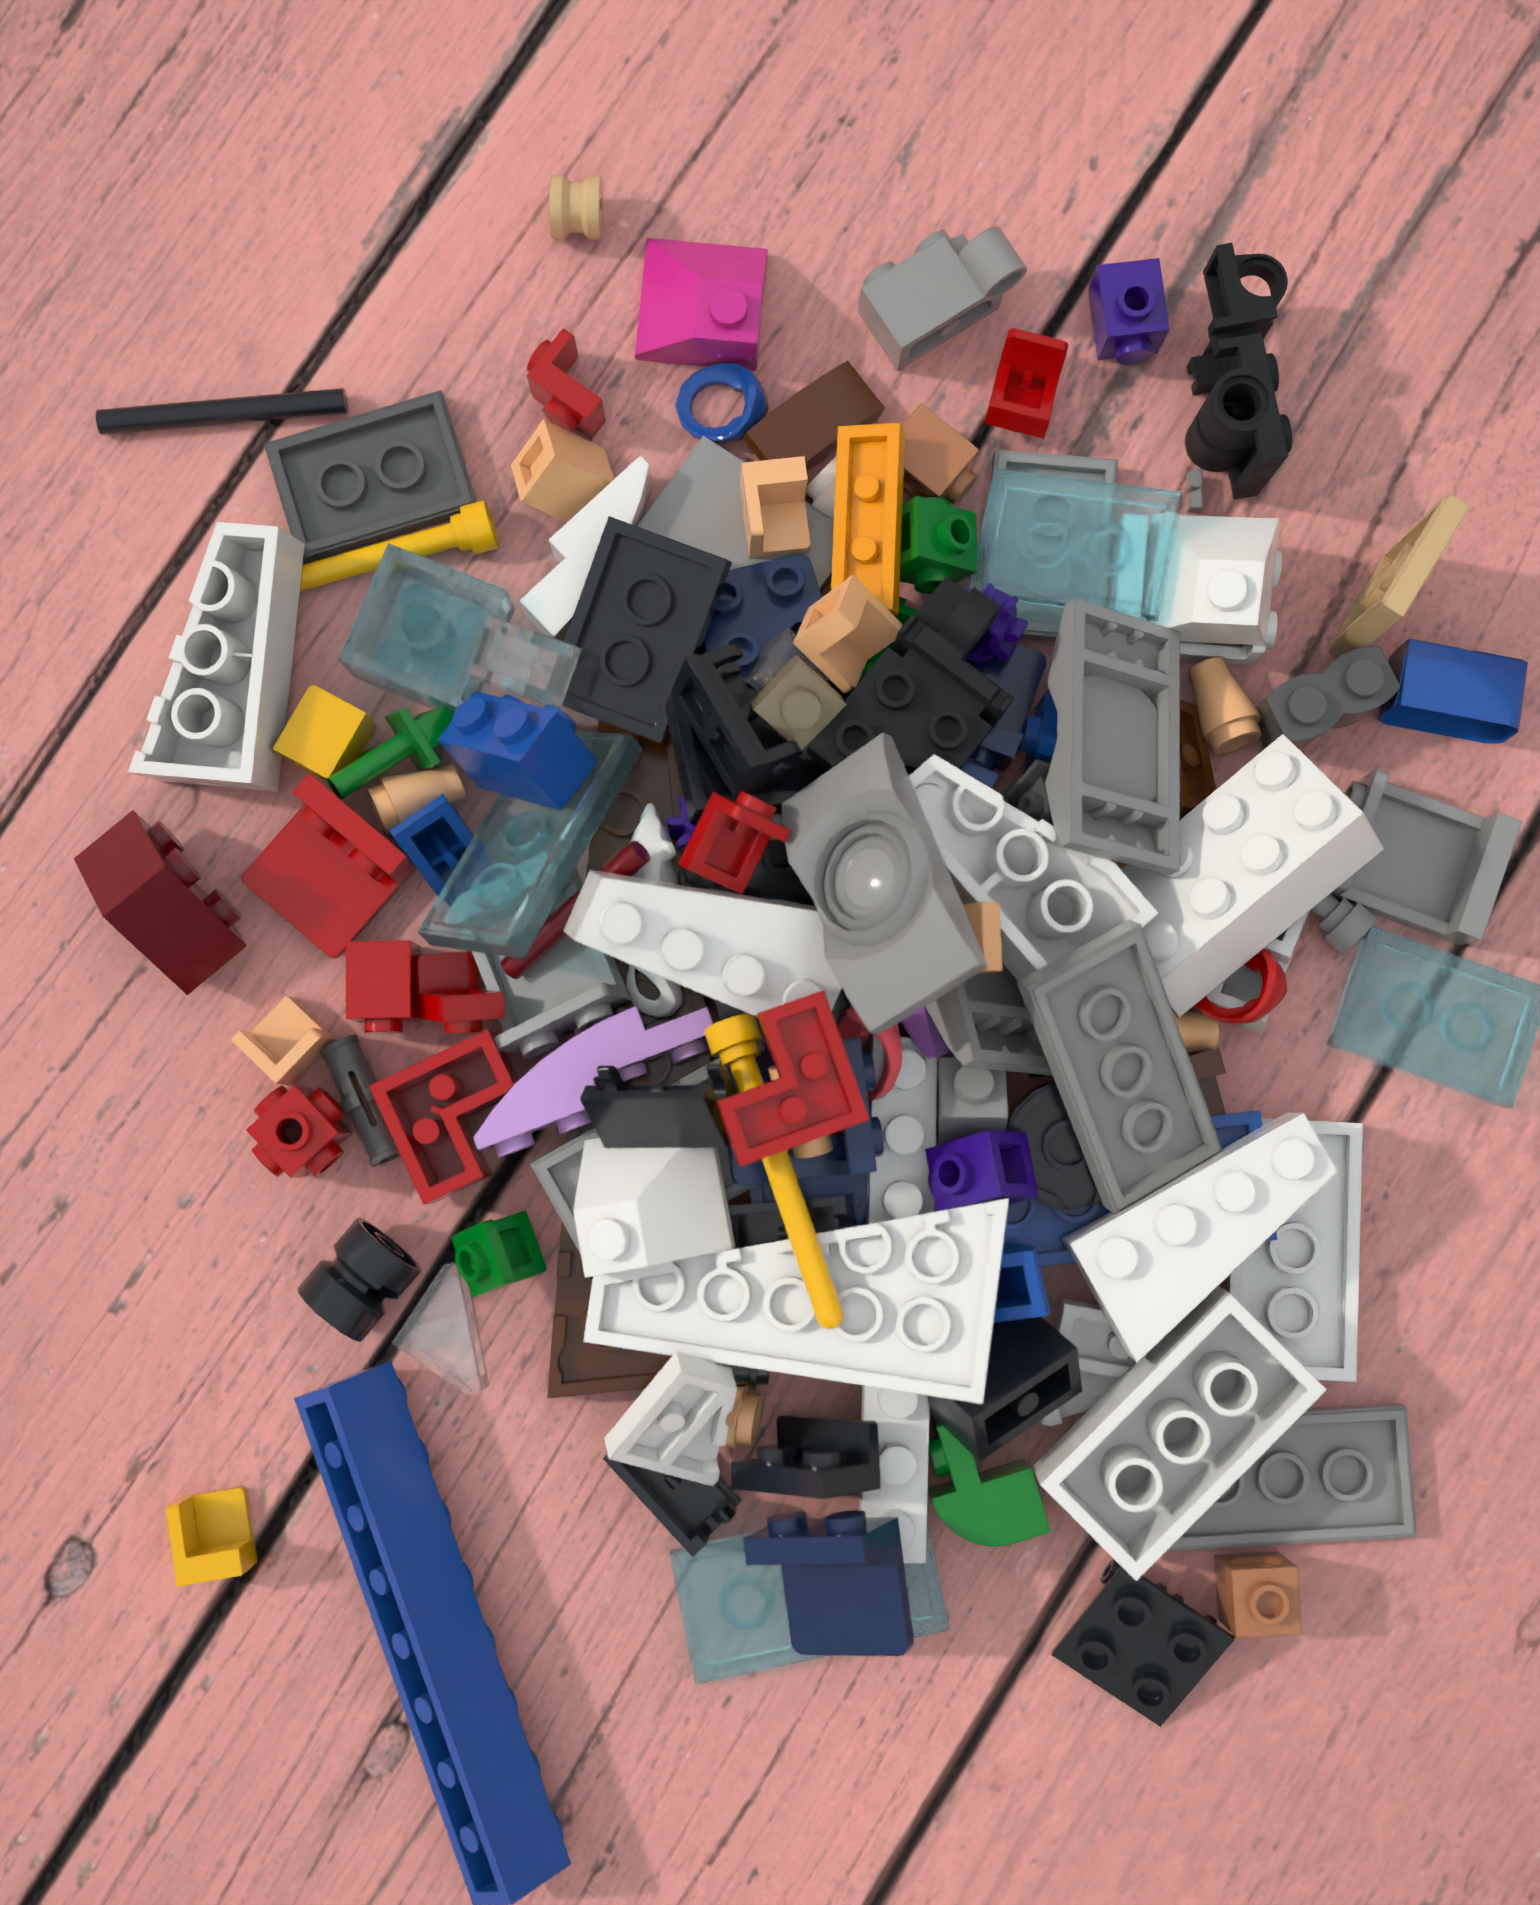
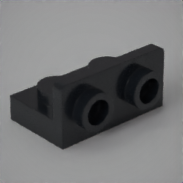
M801 1415L779 1416L777 1418L778 1445L757 1447V1458L731 1462V1487L737 1490L827 1499L881 1489L878 1425L873 1420Z

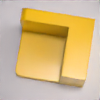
M311 685L304 693L274 745L273 750L286 761L328 783V777L360 757L376 729V724L364 711L316 685Z
M238 1486L182 1496L166 1506L177 1587L241 1576L258 1563L248 1494L245 1487Z

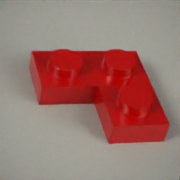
M824 990L757 1013L779 1078L716 1100L738 1166L750 1164L870 1120Z

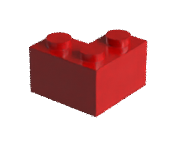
M485 1030L369 1085L423 1205L436 1203L493 1176L482 1151L477 1150L473 1139L474 1133L467 1121V1117L499 1103L515 1083L519 1081L507 1053L498 1050L493 1039L498 1034L493 1031Z

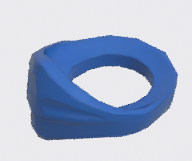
M718 363L692 373L681 385L675 404L681 425L688 433L699 440L704 435L716 444H726L743 438L745 433L763 419L769 410L766 392L761 382L751 370L736 363ZM728 385L735 392H743L745 398L743 414L733 418L727 425L716 428L705 427L694 419L691 410L693 400L698 392L705 387Z

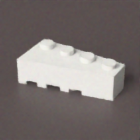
M216 522L189 598V602L193 604L182 636L176 634L168 657L173 660L161 697L156 695L154 697L146 719L151 722L141 752L135 750L128 770L129 773L163 782L279 791L282 756L274 751L273 747L286 725L305 547L303 542L279 526Z
M589 870L563 930L574 941L758 1017L757 1013L822 990L825 992L832 1011L842 989L825 958L823 924L816 906Z
M1287 1112L1222 1148L1223 1151L1120 1212L1114 1214L1110 1211L1062 1238L1124 1351L1136 1362L1141 1360L1338 1172L1304 1113Z

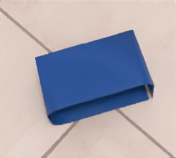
M1410 638L1389 657L1388 663L1400 684V688L1387 702L1380 706L1378 720L1381 723L1488 744L1503 743L1519 732L1528 662L1517 658L1480 651H1468L1463 648Z

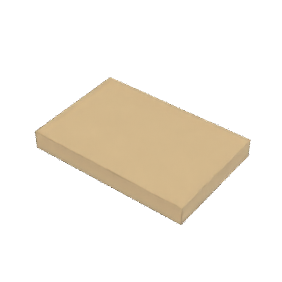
M1452 494L1444 496L1387 549L1329 644V653L1338 658L1348 651L1368 646L1404 617L1471 505Z

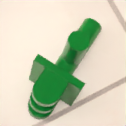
M406 707L388 714L384 718L395 736L377 747L365 750L357 760L328 777L327 781L331 789L342 800L408 757H410L417 770L436 766L441 761L433 748L440 744L437 739L451 723L454 712L446 707H438L412 717Z

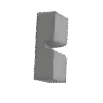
M1189 470L1186 475L1187 492H1190L1187 496V513H1199L1202 508V470Z

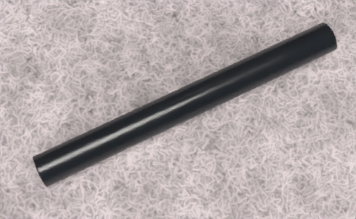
M338 388L96 410V424L99 433L107 435L348 413V401L345 389Z

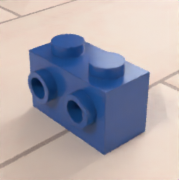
M474 691L470 698L456 709L451 723L437 739L479 788L558 811H562L598 762L574 731L577 726L568 714L556 706L546 704L544 707L523 703L521 700L508 694L501 698Z

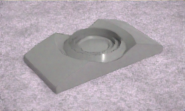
M1074 598L1065 604L1047 681L1057 710V742L1045 787L1052 822L1058 840L1063 848L1172 875L1180 871V631Z
M884 732L781 804L782 826L791 830L785 843L788 862L812 897L823 924L825 958L850 1003L870 1033L878 1035L988 967L892 736Z
M1003 963L1002 971L976 974L926 1005V1009L946 1045L963 1067L1053 1076L1019 990L1018 980Z

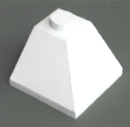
M1152 514L1141 619L1180 631V641L1266 646L1280 519Z
M600 1138L585 1140L573 1208L585 1278L650 1267L736 1248L718 1148H605Z

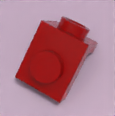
M563 328L552 342L548 339L544 340L536 348L528 362L527 371L529 373L526 376L532 397L544 405L542 412L552 423L572 433L577 429L592 440L606 422L603 402L600 397L566 374L576 362L578 350L575 336Z
M1016 328L1009 329L997 368L984 424L1044 439L1051 418L1059 377L1067 355L1068 343Z
M740 791L736 802L713 792L678 864L693 873L742 895L770 837L772 836L786 843L791 830L772 821L777 808L743 791Z
M472 951L417 954L414 957L416 1018L442 1022L444 1033L478 1032L483 1030L482 1020L505 1018L504 992L479 989L478 966Z

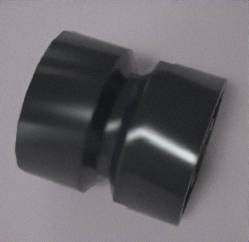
M357 1218L334 1244L337 1256L334 1261H320L297 1290L305 1303L328 1324L350 1339L361 1342L386 1314L383 1301L386 1298L398 1299L422 1270L419 1264L393 1239L368 1221Z

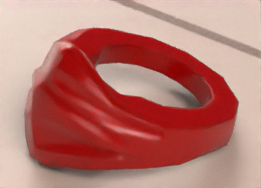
M1263 948L1244 964L1250 971L1261 973L1263 985L1260 997L1249 1000L1242 1007L1227 1009L1214 1005L1205 996L1194 1007L1206 1018L1224 1024L1243 1025L1254 1023L1271 1012L1287 993L1285 972L1272 953Z

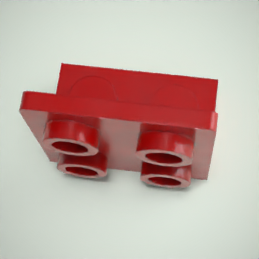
M308 773L292 791L305 804L242 874L241 881L327 956L337 959L346 950V941H354L417 868L404 853Z

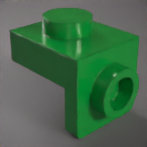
M526 1210L497 1220L490 1219L478 1223L451 1236L456 1250L455 1261L457 1269L462 1278L467 1281L472 1298L548 1271Z

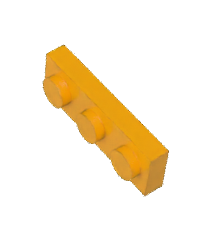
M900 423L838 426L831 590L851 575H854L895 617H898L905 430Z

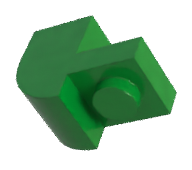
M932 1418L936 1436L929 1438L928 1452L936 1476L940 1477L948 1474L950 1481L929 1487L927 1493L939 1517L949 1529L969 1542L991 1547L1007 1546L1051 1532L1032 1468L1023 1458L978 1472L973 1455L938 1420Z

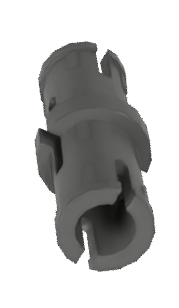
M350 1035L328 1044L319 1052L322 1058L325 1059L343 1100L338 1105L345 1112L346 1115L344 1117L351 1118L370 1158L371 1167H376L392 1161L401 1155L369 1088V1085L377 1082L359 1045L360 1041L357 1035ZM353 1076L357 1077L377 1121L376 1126H373L352 1081Z

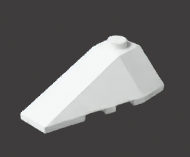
M935 754L909 776L962 904L975 902L1000 903L1002 963L1018 981L1128 920L1141 924L1143 928L1158 914L1157 910L1113 861L1061 847L1053 825L1043 819L1037 821L1005 802L1000 793Z

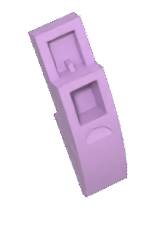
M634 1006L574 1036L537 1063L515 1083L493 1108L473 1137L477 1150H488L495 1147L498 1158L534 1145L535 1141L532 1132L556 1124L559 1134H564L592 1123L580 1097L585 1085L599 1086L597 1081L600 1080L597 1072L598 1066H614L618 1070L623 1082L626 1083L648 1074L645 1065L647 1061L669 1054L672 1063L675 1064L709 1051L704 1030L713 1025L708 1008L700 1009L646 1029L638 1007Z

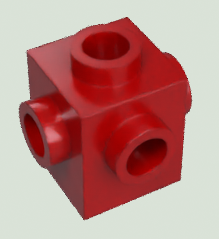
M283 1085L276 1088L256 1106L254 1113L259 1118L246 1129L258 1143L252 1148L256 1158L275 1176L279 1177L285 1172L290 1178L306 1177L310 1173L314 1178L320 1176L343 1155L344 1151L340 1145L353 1134L340 1120L346 1115L345 1112L340 1108L338 1102L320 1086L315 1091L311 1087L294 1085L289 1090ZM296 1119L302 1126V1136L293 1144L282 1130Z

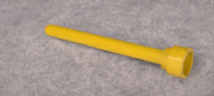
M485 500L460 506L461 513L450 516L451 523L302 565L300 592L459 547L461 552L472 550L475 555L499 549V541L488 505Z
M746 1013L730 1017L704 1030L712 1056L720 1057L721 1063L725 1067L730 1066L738 1092L764 1084L755 1057L761 1054L757 1043L762 1040V1036L754 1015ZM785 1150L763 1158L762 1161L817 1321L825 1329H835L841 1325L844 1313L788 1151Z

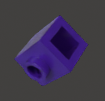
M1159 258L1097 265L1088 288L1097 360L1116 358V361L1120 364H1134L1151 358L1153 354L1158 353L1170 330Z
M986 1130L925 1149L929 1169L928 1185L934 1197L936 1212L1009 1198V1205L1039 1197L1026 1132Z

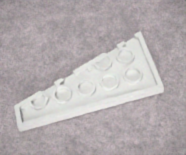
M1009 1198L816 1234L844 1313L841 1325L835 1329H825L818 1323L790 1240L786 1239L715 1252L650 1267L593 1276L583 1342L671 1356L677 1351L710 1362L983 1404Z

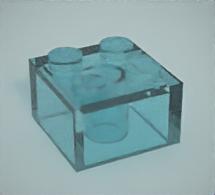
M388 543L338 660L354 678L429 708L446 707L455 713L456 709L468 700L474 691L481 692L515 612V607L506 589Z

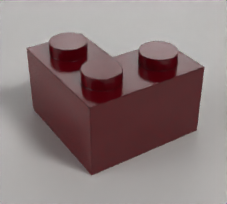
M132 810L77 855L74 861L103 918L186 995H189L247 946L234 925L241 919V916L219 890L215 889L207 895L196 884L201 879L200 874L181 853L185 850L182 844L162 822L158 821L150 827Z

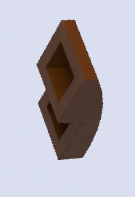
M846 361L797 392L745 433L743 440L760 461L805 456L806 469L809 470L824 461L831 449L837 445L838 426L873 424L879 419L885 407L849 361Z

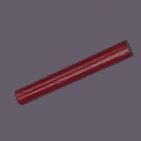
M632 841L606 864L600 872L633 877L651 860V857L642 844ZM582 887L501 960V967L508 976L513 979H519L567 936L563 930Z

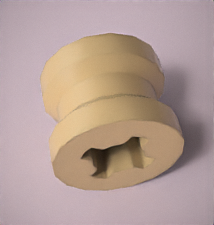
M551 175L549 218L552 239H566L571 233H583L589 240H602V176L588 175L583 182H570L565 175Z

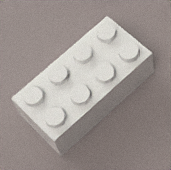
M1284 734L1279 736L1180 820V871L1172 875H1166L1128 864L1121 869L1158 912L1143 927V931L1170 1006L1179 1017L1384 850L1365 814Z
M1218 1285L1141 1360L1136 1362L1032 1468L1040 1485L1137 1581L1327 1389L1230 1293Z

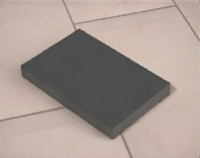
M442 390L263 443L290 533L305 544L303 565L449 521L450 516L461 513L460 506L477 502Z

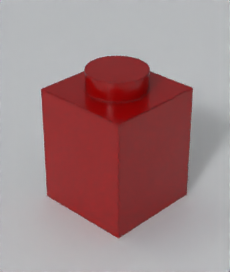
M411 940L346 941V1019L364 1022V1033L369 1034L403 1033V1022L421 1021V1019L416 1018L414 957L420 954V946Z

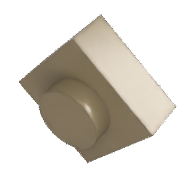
M797 655L750 702L757 714L789 742L796 741L802 751L847 705L843 697Z

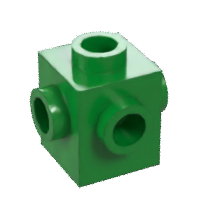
M916 496L903 503L900 559L901 582L914 585V589L917 592L932 594L946 576L957 583L978 573L977 558L979 549L976 513L951 506L950 501L940 497L923 498Z

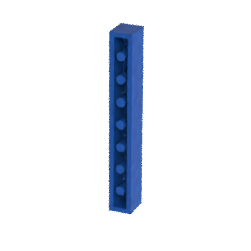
M392 1361L341 1378L295 1397L294 1400L472 1904L512 1905L571 1865L563 1842L562 1825L551 1809L540 1778L541 1768L539 1761L530 1749L521 1725L516 1697L507 1686L497 1658L495 1638L490 1628L485 1624L473 1590L472 1574L462 1560L453 1535L450 1512L441 1500L429 1467L427 1448L419 1439L409 1412L405 1387L397 1377Z

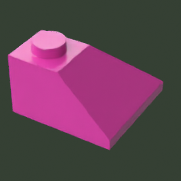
M647 238L635 360L706 367L718 363H736L751 371H757L768 249Z

